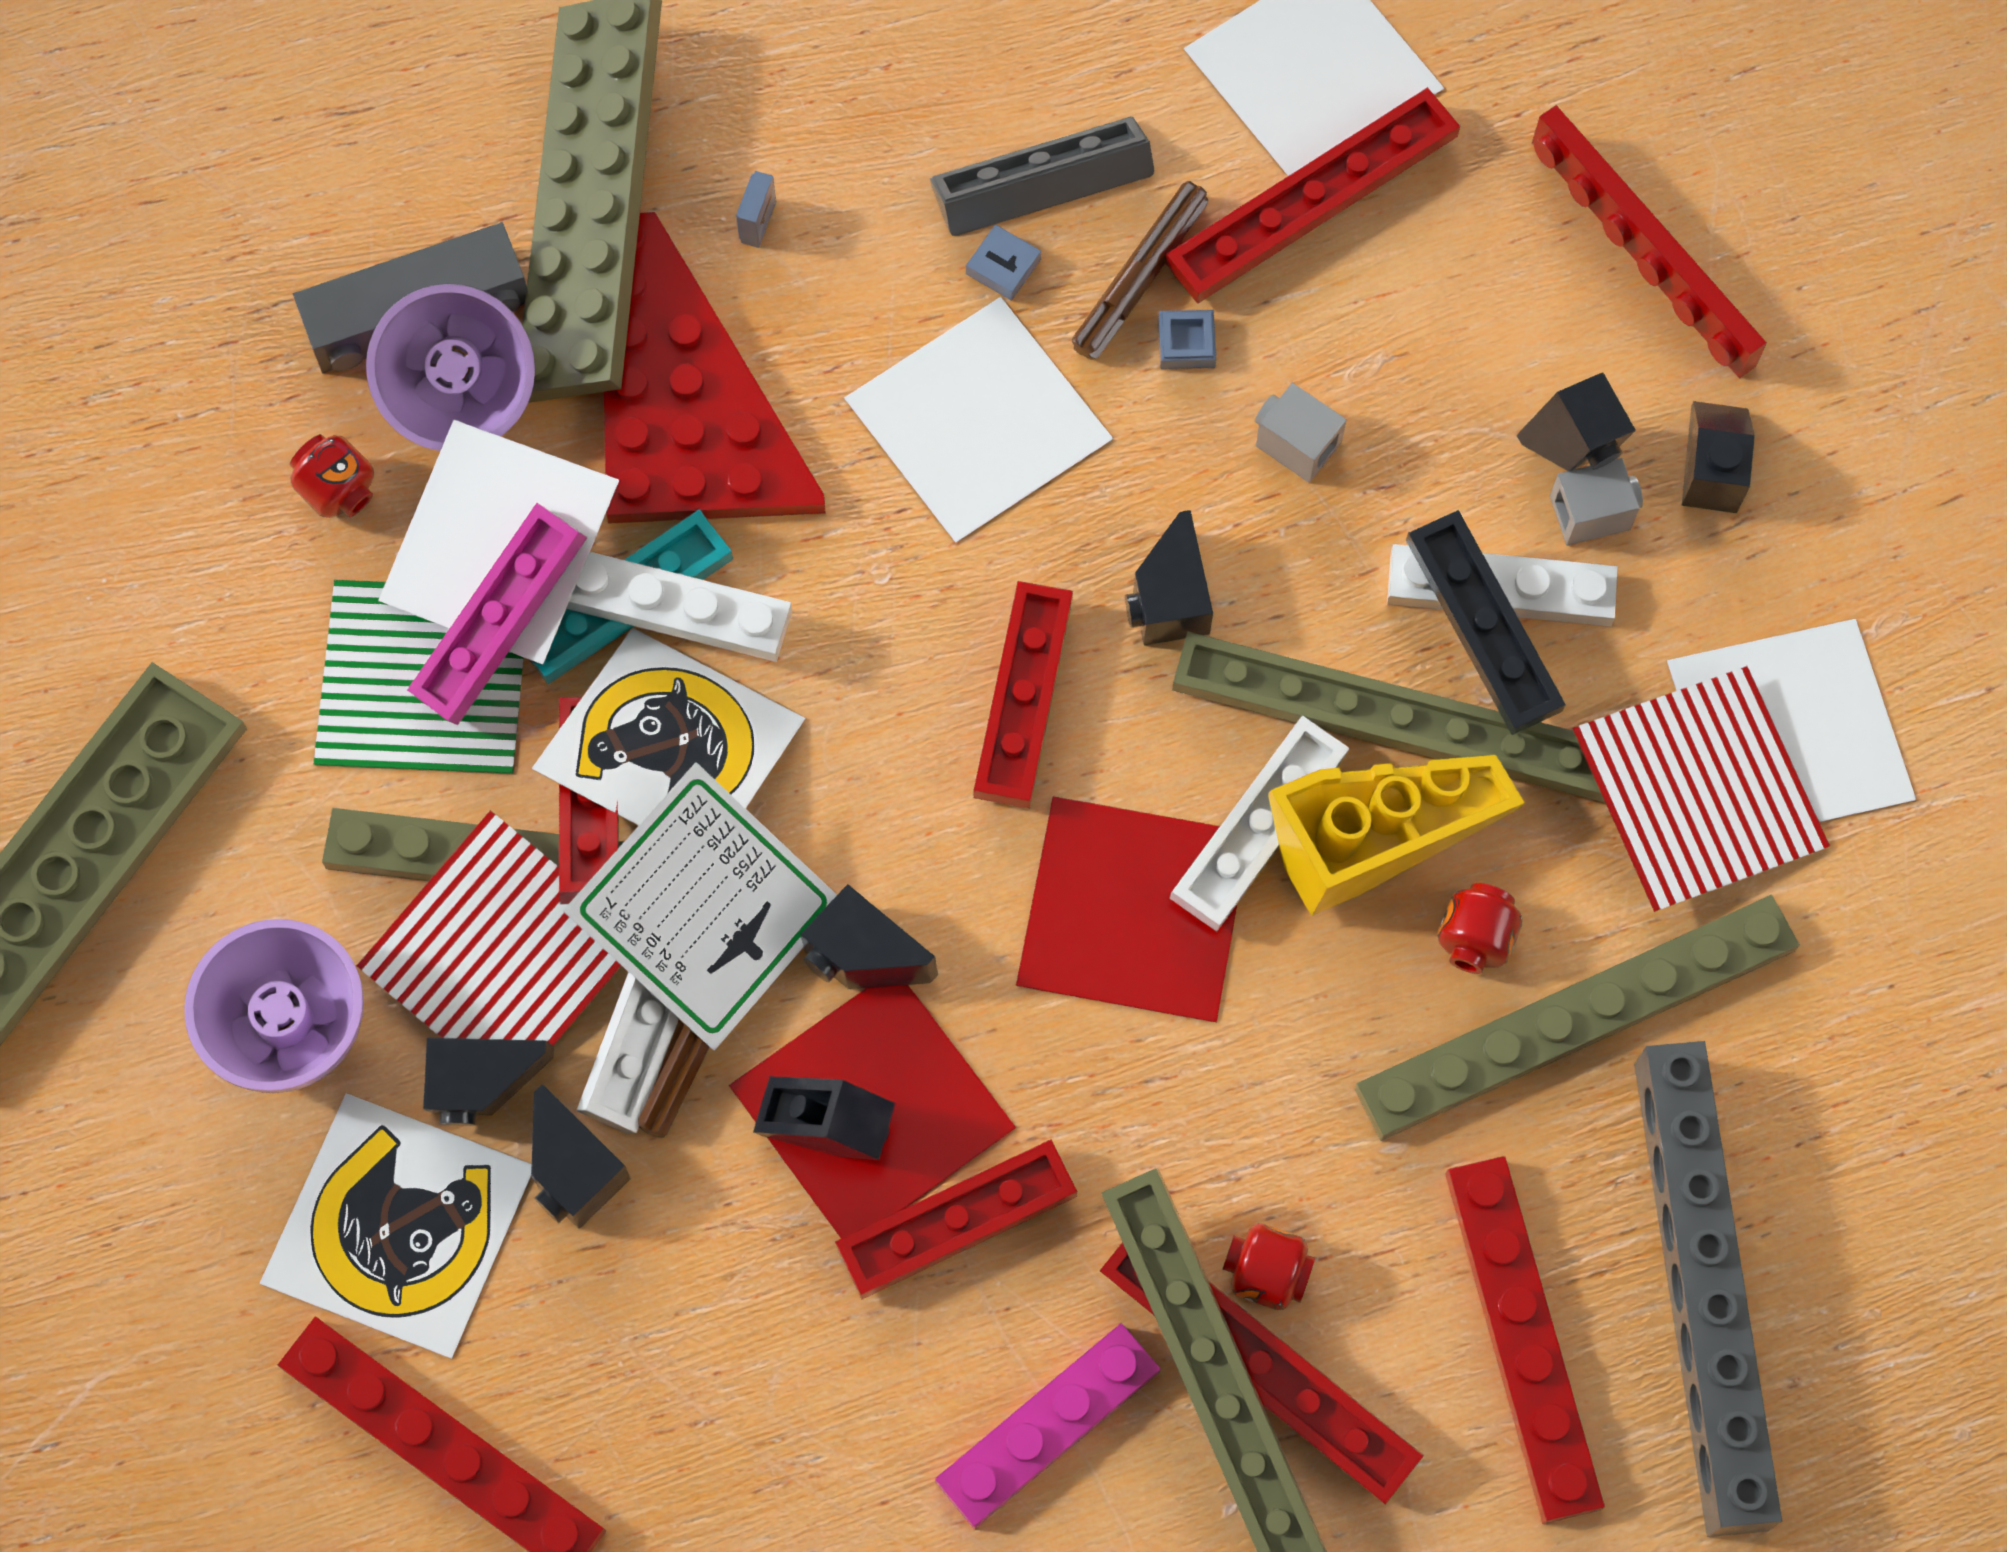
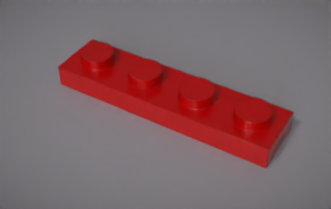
M1017 581L973 790V798L1030 809L1073 601V591Z
M559 697V729L582 697ZM559 784L560 905L569 904L618 850L619 815L618 800L616 810L613 812Z
M1052 1139L841 1238L835 1241V1244L862 1300L1076 1198L1078 1191Z

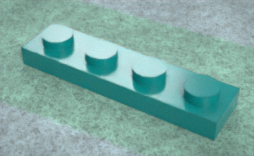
M698 510L624 560L704 580L731 562L733 555L731 549L703 513ZM566 609L544 664L542 665L530 659L529 661L548 685L634 626Z

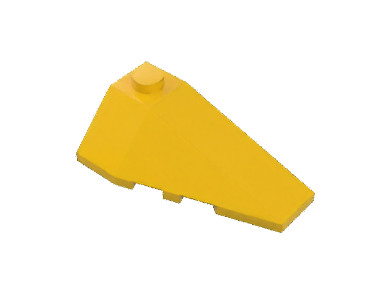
M1497 755L1430 760L1427 765L1393 768L1392 763L1376 764L1372 766L1371 770L1341 772L1340 768L1319 769L1274 788L1268 794L1284 869L1311 916L1371 890L1522 808L1525 803Z

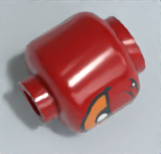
M321 434L314 436L300 447L290 461V466L294 469L290 477L293 489L322 517L333 518L342 513L352 517L359 513L373 497L369 487L374 478V468L343 436L333 435L327 438Z
M1474 883L1470 889H1461L1453 894L1437 935L1439 944L1451 955L1449 962L1453 966L1468 973L1481 974L1484 968H1499L1508 962L1523 922L1520 911L1514 906L1515 898L1511 894L1496 886L1485 883Z
M1258 1223L1249 1229L1245 1239L1233 1236L1222 1270L1234 1273L1231 1288L1236 1296L1274 1310H1283L1290 1305L1292 1300L1301 1303L1315 1257L1307 1255L1308 1246L1302 1237Z

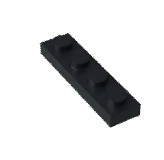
M1457 510L1409 532L1406 538L1409 548L1511 735L1563 712L1566 704L1460 511Z

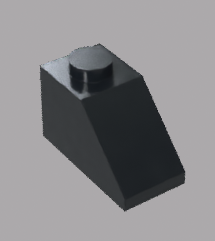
M1602 372L1557 391L1516 436L1521 445L1570 472L1588 463L1593 470L1611 463L1623 454L1620 446L1636 429L1605 374Z
M1693 401L1690 413L1681 506L1730 513L1738 512L1750 488L1755 435L1748 408Z
M1191 510L1178 513L1135 572L1133 593L1125 595L1129 625L1131 628L1140 627L1144 646L1185 639L1187 631L1200 635L1210 634L1213 610Z
M848 884L800 934L805 953L807 954L804 958L807 966L824 981L829 983L833 978H836L847 989L931 983L938 976L935 956Z
M427 1038L423 1110L432 1114H440L439 1124L474 1126L476 1115L492 1116L554 1058V1046L546 1040Z
M769 1076L753 1133L838 1157L879 1160L883 1145L889 1135V1124L895 1103L845 1080Z
M543 1084L534 1091L531 1176L541 1191L534 1199L558 1224L567 1217L580 1229L631 1179L626 1166Z

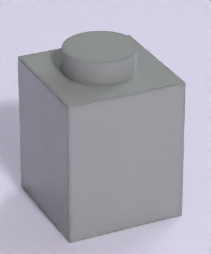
M1291 383L1280 398L1274 394L1271 395L1258 412L1255 422L1259 424L1256 447L1310 483L1342 443L1347 419L1294 383Z
M1622 458L1616 459L1595 470L1591 466H1587L1570 472L1559 473L1550 494V499L1567 546L1631 530L1637 513L1643 506L1640 484L1634 475L1628 476Z

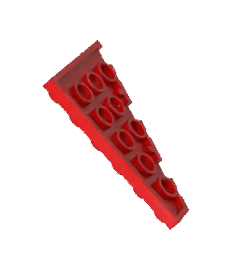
M655 212L640 213L622 387L619 390L604 392L605 475L619 480L606 511L608 524L684 520L698 510L703 513L706 519L826 514L823 491Z

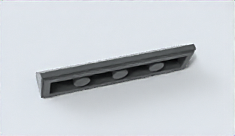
M1127 117L933 176L930 178V182L946 226L952 236H957L1151 177L1154 174V165L1150 141L1134 117Z

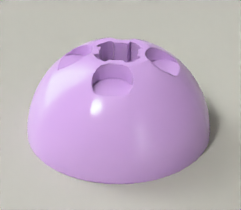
M442 284L422 288L408 294L396 302L383 315L369 343L366 374L371 396L385 420L408 440L425 448L441 451L453 420L500 437L505 434L518 421L528 404L534 385L535 362L531 343L524 327L505 304L490 294L473 287ZM453 345H455V349H459L463 351L465 354L468 352L469 354L464 356L462 353L454 351ZM468 367H470V371L468 375L465 377L467 381H465L463 378L468 372Z
M288 919L263 920L232 931L215 943L203 956L188 984L184 1006L185 1023L189 1039L201 1060L219 1077L235 1086L250 1091L284 1093L307 1087L319 1081L343 1061L359 1033L363 1017L364 999L361 980L353 960L343 946L332 936L315 926L300 921ZM292 1021H294V1023L290 1027L280 1031V1028L285 1027Z

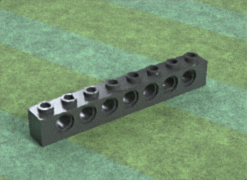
M1705 1041L1646 1046L1634 1066L1707 1537L1767 1532L1782 1522L1706 1043Z

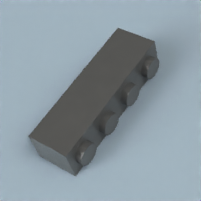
M503 222L292 294L323 374L332 370L345 371L358 366L364 359H367L371 337L383 315L396 302L414 291L442 284L469 286L490 294L505 304L512 312H515L521 305L525 304L528 290Z

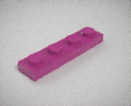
M536 503L407 691L444 719L458 725L582 547L587 537L549 509Z
M1120 1323L937 1476L935 1483L973 1529L977 1528L1156 1377L1161 1369L1125 1326Z

